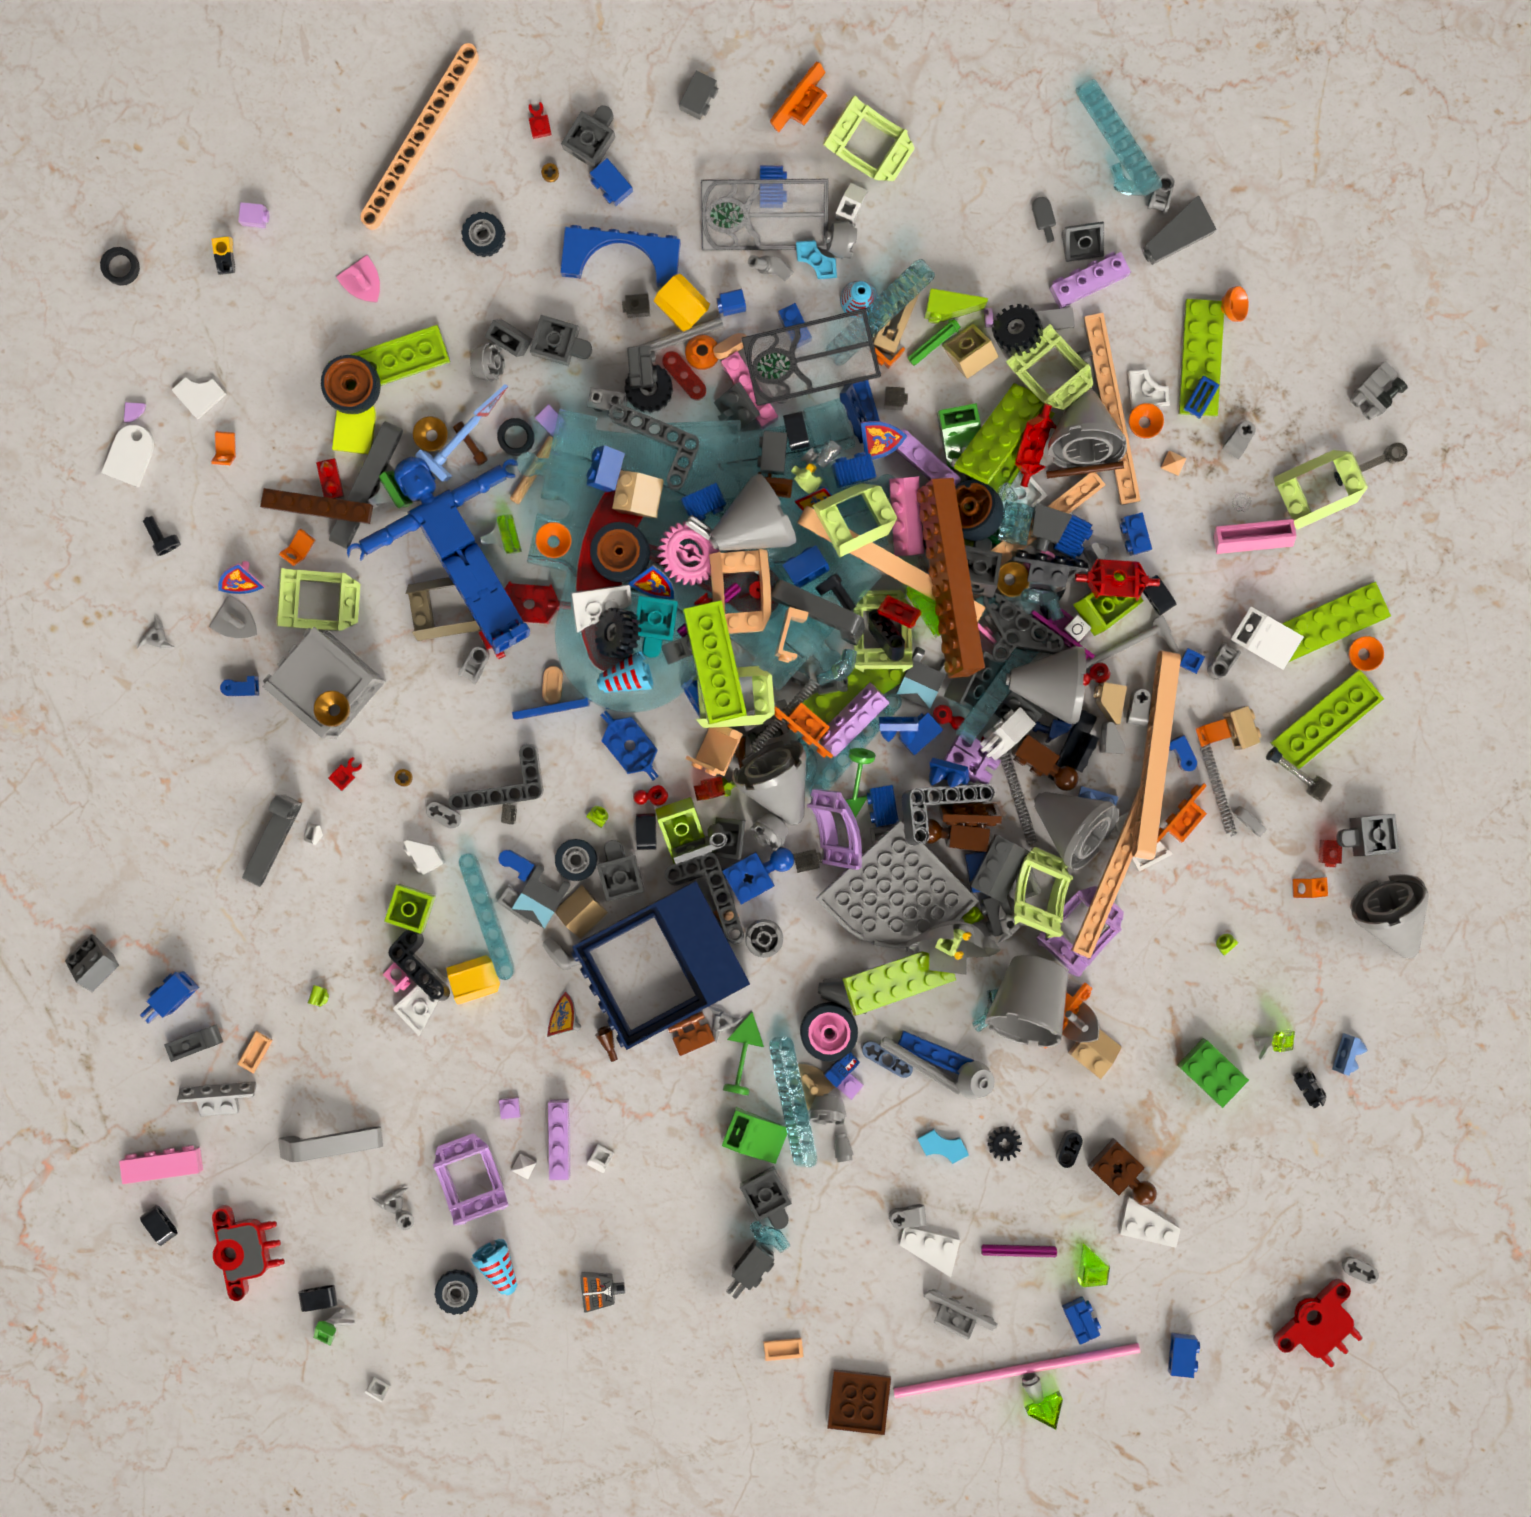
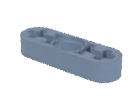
M867 1041L863 1044L862 1052L866 1058L899 1077L907 1078L912 1074L913 1067L899 1059L898 1064L901 1066L907 1064L909 1071H904L902 1074L899 1067L895 1066V1069H892L898 1057L880 1047V1044L874 1041ZM871 1045H874V1050L877 1052H879L880 1049L883 1050L880 1053L878 1060L875 1059L877 1057L876 1054L872 1052L870 1053V1055L867 1054V1046L871 1047ZM883 1055H892V1063L884 1064L882 1062Z

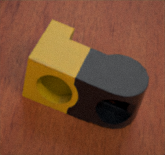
M221 237L211 239L218 274L235 273L232 247L233 238Z

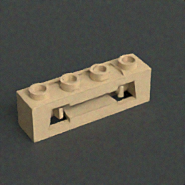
M905 273L902 274L901 278L897 277L893 286L896 291L894 295H889L886 306H889L886 313L882 312L878 322L881 324L879 331L875 330L872 336L876 349L894 356L924 281ZM904 289L902 298L908 300L911 292H914L911 301L908 300L896 328L897 335L893 342L892 337L895 331L888 329L899 303L901 297L899 294ZM887 328V334L883 336L884 330Z

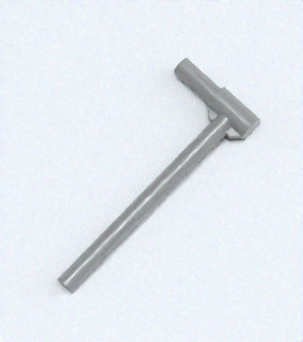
M1162 615L1154 619L1153 627L1096 655L1093 659L1086 660V669L1156 633L1159 636H1164L1171 652L1174 653L1179 649Z

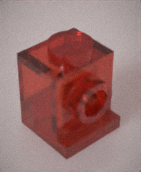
M721 776L700 780L701 784L693 786L697 801L725 795Z
M1320 840L1319 862L1325 863V867H1336L1337 864H1342V847L1338 845L1336 840ZM1332 850L1335 851L1334 857H1330V851Z

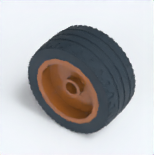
M614 522L605 525L594 535L590 546V557L595 569L606 579L614 582H628L647 568L650 560V546L645 535L637 527L625 522ZM622 548L623 553L621 555H617V551Z

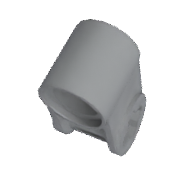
M1163 174L1158 178L1147 209L1151 210L1153 208L1167 214L1175 185V180L1171 175ZM1160 181H1167L1169 183V188H1162L1160 185Z
M1249 421L1239 424L1222 449L1239 459L1256 432L1255 425ZM1242 428H1248L1246 435L1243 434L1244 430Z
M1224 641L1208 666L1209 676L1213 679L1226 676L1232 665L1239 658L1241 651L1232 649ZM1215 665H1219L1222 668L1220 675L1215 673Z
M484 647L473 648L460 668L458 675L460 677L463 675L472 680L473 684H476L489 660L488 650ZM478 650L484 653V658L481 661H478L475 657V653Z
M1135 689L1131 693L1126 716L1127 724L1147 726L1151 695L1147 690ZM1137 695L1144 696V700L1137 699Z
M916 1204L892 1209L889 1213V1220L896 1229L927 1225L925 1206L923 1204ZM897 1215L901 1216L900 1222H896L895 1220L897 1218Z

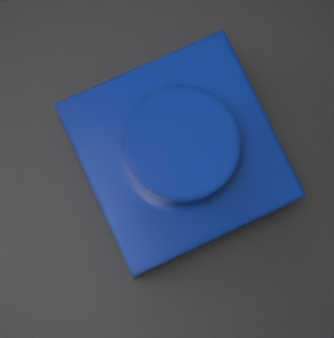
M1187 648L1180 661V667L1197 674L1205 656Z

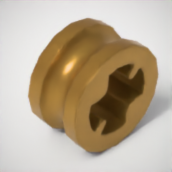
M547 163L542 167L541 173L545 181L551 183L558 179L559 171L556 165ZM550 168L553 172L555 171L552 177H548V174L545 175V172H548Z
M400 769L395 773L394 779L398 785L405 787L411 784L413 776L408 770ZM405 772V775L408 776V781L405 780V783H402L399 775L402 776L401 773Z

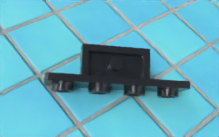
M1021 549L1012 551L1011 554L1014 561L1030 563L1027 577L1028 582L1066 588L1069 569L1082 572L1089 571L1088 563L1082 559L1068 560L1063 556L1049 557L1045 553L1030 554L1028 551Z
M1081 710L1079 721L1074 724L1059 754L1060 757L1055 763L1060 768L1069 766L1076 771L1083 772L1099 740L1098 737L1090 734L1097 721L1096 716ZM1049 774L1048 778L1054 781V777Z

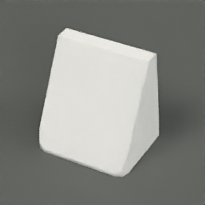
M597 1144L587 1165L604 1173L614 1153Z

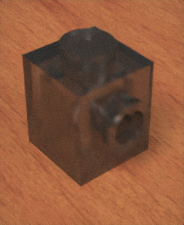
M648 293L625 295L626 301H622L623 313H627L628 318L651 316Z
M885 387L883 409L902 411L904 405L908 403V393H905V388Z
M816 849L793 853L797 873L820 868L819 864L823 863L821 853L816 852Z

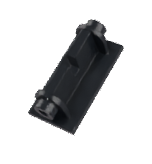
M1307 1067L1304 1068L1302 1074L1301 1072L1295 1073L1293 1075L1295 1077L1294 1081L1300 1091L1309 1090L1303 1093L1309 1106L1317 1108L1320 1104L1324 1106L1327 1096L1323 1088H1319L1314 1073L1312 1071L1309 1072Z

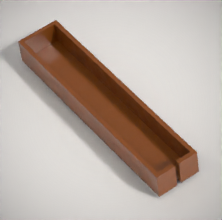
M954 478L931 479L926 485L917 490V501L920 504V520L923 522V538L926 540L927 546L926 557L929 559L930 565L929 576L932 578L933 583L932 594L936 602L935 613L939 620L938 631L942 638L941 650L945 657L944 669L948 678L968 677L984 669L985 664Z

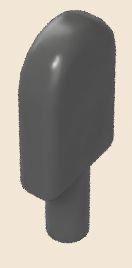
M1038 197L1032 204L1038 230L1044 229L1047 243L1055 241L1051 227L1056 225L1050 201L1045 197Z

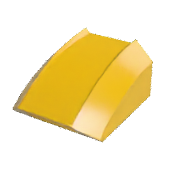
M680 273L673 276L657 292L654 303L683 332L692 328L701 316L708 311L710 303Z
M487 955L446 968L457 1005L498 992L500 981L494 962Z

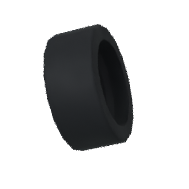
M113 247L102 255L100 261V270L103 276L113 284L119 286L128 285L138 277L140 271L139 261L126 248ZM118 255L126 256L131 263L130 271L124 277H115L109 270L110 261Z
M511 418L499 427L497 440L500 447L507 454L521 456L532 448L534 432L526 421L519 418ZM512 426H520L527 433V441L520 448H512L506 444L505 433Z

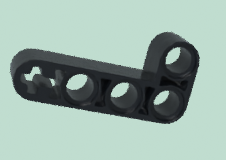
M411 930L404 931L390 946L388 951L389 957L430 998L438 1001L447 1000L450 996L449 987L415 954L424 942L422 933ZM415 934V941L410 943V937ZM399 949H402L403 953L401 957L398 958L397 951ZM415 961L416 966L411 971L410 964ZM428 974L429 980L424 984L423 977ZM432 987L439 988V989H440L439 991H440L441 994L438 995L439 992H438L435 988H432Z

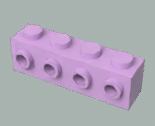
M1111 252L1104 256L1105 260L1098 262V260L1089 263L1087 265L1088 268L1082 271L1079 268L1072 271L1070 276L1065 279L1060 277L1054 280L1050 291L1058 308H1064L1128 277L1131 271L1122 252L1117 254Z
M870 682L828 724L830 728L821 737L820 743L836 757L890 702Z

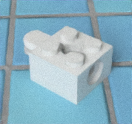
M1021 707L1015 712L1011 709L1004 716L1005 720L1000 718L993 725L994 730L990 728L983 735L985 739L980 743L983 747L981 751L988 752L986 754L987 758L992 757L996 761L1034 727L1036 723Z

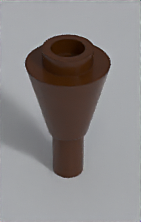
M746 736L741 737L734 753L740 769L744 766L742 760L745 758Z
M608 1026L599 1028L595 1034L596 1038L607 1051L610 1061L618 1060L614 1050L613 1030L608 1028Z

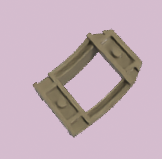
M450 577L408 585L405 594L409 595L414 625L412 633L417 641L481 631L474 617L471 622L435 627L429 591L455 586Z

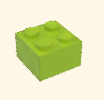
M397 884L384 922L420 934L423 933L436 895Z

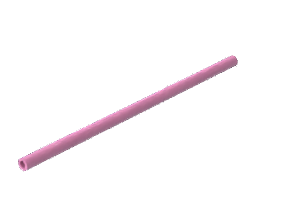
M1136 1343L893 1388L895 1398L1131 1355L1140 1353L1139 1344Z

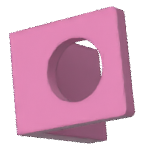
M978 623L979 632L994 645L997 641L992 637L993 632L987 626L982 627Z
M395 962L383 974L395 986L393 989L395 992H398L400 989L404 991L411 984L409 981L411 978ZM395 968L402 972V976L398 980L391 977V971Z

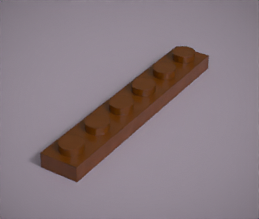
M266 488L263 489L260 505L264 509L370 524L373 511L372 504Z

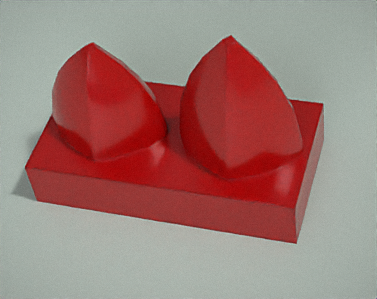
M336 459L316 462L323 496L333 499L344 497Z
M889 595L886 596L877 609L878 614L910 629L916 625V621L921 615V610Z

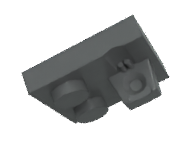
M740 382L733 385L714 402L721 413L718 416L720 422L726 421L734 435L761 415Z

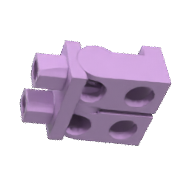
M962 730L955 738L943 760L967 766L969 781L972 783L978 781L982 784H988L993 775L987 772L985 768L988 766L995 770L1001 760L998 758L995 761L992 757L987 758L986 754L988 752L981 751L983 748L980 745L981 741L965 730Z

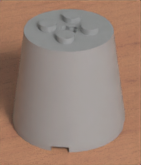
M1020 955L1013 957L988 1011L985 1024H989V1029L994 1033L1018 1043L1028 1045L1029 1042L1038 1043L1039 1047L1059 1045L1062 1040L1068 982L1067 970L1055 962L1037 956Z

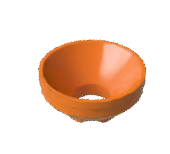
M1241 286L1232 287L1221 300V310L1231 321L1241 322L1248 314V296Z
M707 335L693 337L685 349L688 363L698 370L712 368L719 360L714 356L713 348L718 343ZM700 345H705L708 348V353L704 356H700L696 352L697 347Z
M1140 404L1132 410L1129 416V427L1132 433L1139 438L1149 439L1158 435L1164 425L1163 413L1153 404ZM1146 417L1149 419L1150 425L1148 428H1142L1139 425L1140 418Z
M547 523L536 534V546L539 552L548 558L562 557L570 549L571 534L560 523ZM551 536H556L559 539L560 543L557 547L553 548L548 545V539Z
M1360 637L1349 648V660L1359 670H1374L1381 665L1384 659V648L1374 637ZM1362 648L1366 649L1369 653L1366 660H1362L1358 656V652Z

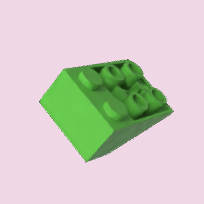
M977 403L939 410L937 413L946 463L951 470L954 469L951 466L953 458L958 459L961 456V448H967L981 428Z
M736 1107L722 1141V1146L735 1152L776 1164L790 1128Z

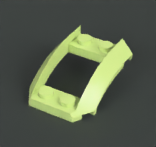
M853 96L845 104V109L827 137H824L823 145L867 176L875 180L894 181L915 149L907 134L908 131L887 120L871 107L862 103L858 97ZM862 119L895 139L878 169L870 166L844 148Z
M1049 324L1043 330V336H1040V344L1036 342L1037 348H1030V353L1028 354L1025 351L1022 352V356H1018L1015 353V356L1009 358L1006 363L1043 403L1050 404L1053 408L1064 411L1093 386L1091 367ZM1055 347L1078 373L1050 396L1026 370Z
M1332 450L1274 477L1275 487H1278L1297 529L1357 503L1368 488L1353 452ZM1333 461L1349 496L1311 512L1296 477Z
M860 483L812 505L839 558L889 535L897 520L891 504L879 485ZM862 494L878 527L853 539L836 505Z
M281 568L278 578L280 581L276 617L277 626L306 629L315 627L320 630L342 631L358 623L361 584L349 577L346 573ZM300 581L340 583L337 621L298 618Z
M901 590L862 591L855 603L856 607L853 609V612L863 617V611L878 609L887 595L910 606L911 603L907 601L906 596ZM901 624V635L905 639L904 657L898 661L889 659L882 648L864 649V634H862L857 646L854 645L855 668L864 673V669H902V672L913 667L911 629Z
M759 666L737 667L738 677L752 676L755 715L742 716L714 724H708L696 674L693 680H697L700 709V719H696L703 728L763 724L766 719L771 718L775 714L772 674L763 671Z
M1037 847L1032 848L1025 857L1015 890V925L1021 922L1046 933V938L1061 937L1063 935L1061 923L1063 922L1064 903L1070 881L1073 880V876L1068 874V866L1064 864L1062 858ZM1031 867L1056 877L1050 893L1047 911L1025 903L1026 885Z

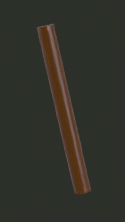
M1119 461L1046 471L1047 479L1124 469V462Z

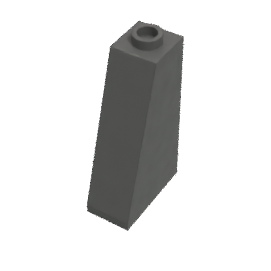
M1200 196L1195 197L1143 248L1144 257L1152 265L1212 235L1217 230Z

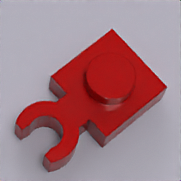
M539 102L540 108L537 111H534L532 104H529V111L534 116L529 118L533 139L552 135L548 115H542L544 107L541 102Z
M354 757L348 760L346 768L341 764L328 777L340 791H343L355 779L352 773L358 772L362 768L361 764L356 768L352 767L351 763L355 760Z

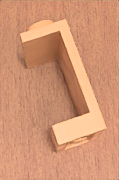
M791 607L786 610L774 656L778 657L779 661L789 663V661L791 662V660L793 661L797 658L798 654L784 651L783 646L790 620L804 623L809 612Z
M729 727L709 728L696 759L690 756H686V759L691 761V766L697 769L707 768L705 772L716 777L718 773L724 776L743 734Z

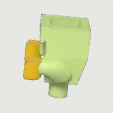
M809 463L806 469H800L795 465L791 472L796 475L794 478L796 482L808 494L815 492L824 481L820 476H814L813 473L817 467L813 463Z
M953 929L954 940L939 939L935 948L959 960L963 957L964 953L962 951L957 952L956 950L962 938L967 941L971 938L972 934L961 929Z

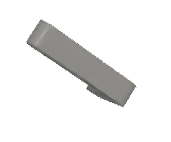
M369 1127L306 1139L297 1136L278 1138L280 1158L289 1162H302L383 1147L381 1127Z

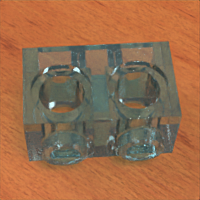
M1006 501L998 540L1010 544L1027 545L1034 508L1023 503Z

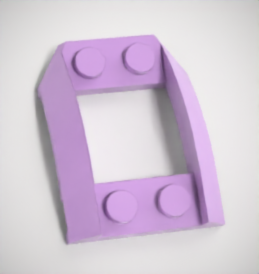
M813 789L810 795L813 798L811 803L807 804V808L812 809L817 820L820 848H823L824 859H821V863L854 870L860 869L862 867L861 835L851 808L841 792ZM831 811L838 812L843 817L847 828L849 847L838 846L837 828Z
M1096 886L1079 890L1064 905L1063 921L1081 902L1087 907L1090 906L1097 889ZM1113 903L1105 922L1108 927L1100 934L1091 958H1086L1071 951L1073 945L1063 936L1046 938V933L1041 931L1036 937L1039 946L1042 945L1069 970L1068 973L1080 977L1082 972L1091 964L1102 949L1122 930L1121 921L1123 920L1124 911Z
M473 1133L437 1147L433 1167L441 1183L454 1225L466 1224L468 1221L500 1209L504 1210L509 1206L490 1149L479 1137ZM480 1153L493 1190L460 1202L446 1165Z

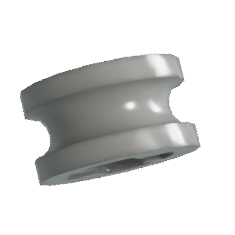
M812 447L801 458V461H805L807 466L819 456V453H815Z
M403 1210L396 1215L395 1221L401 1230L412 1228L414 1218L409 1211ZM405 1217H407L408 1222L405 1221V1223L403 1224L401 1220H405Z

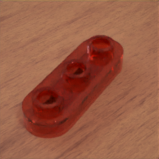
M667 352L662 359L664 368L692 400L699 401L703 399L706 395L705 384L677 352ZM674 358L675 363L670 364L668 360ZM683 372L688 374V377L685 379L681 377ZM694 387H699L700 392L695 393L693 391Z

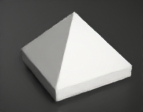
M308 822L304 841L316 845L323 836L321 828L316 824Z
M520 1153L511 1171L528 1179L537 1162Z
M374 1377L365 1393L382 1402L391 1386Z

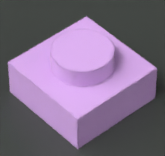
M850 1073L837 1088L852 1100L864 1084Z
M519 1097L499 1100L501 1119L521 1117Z

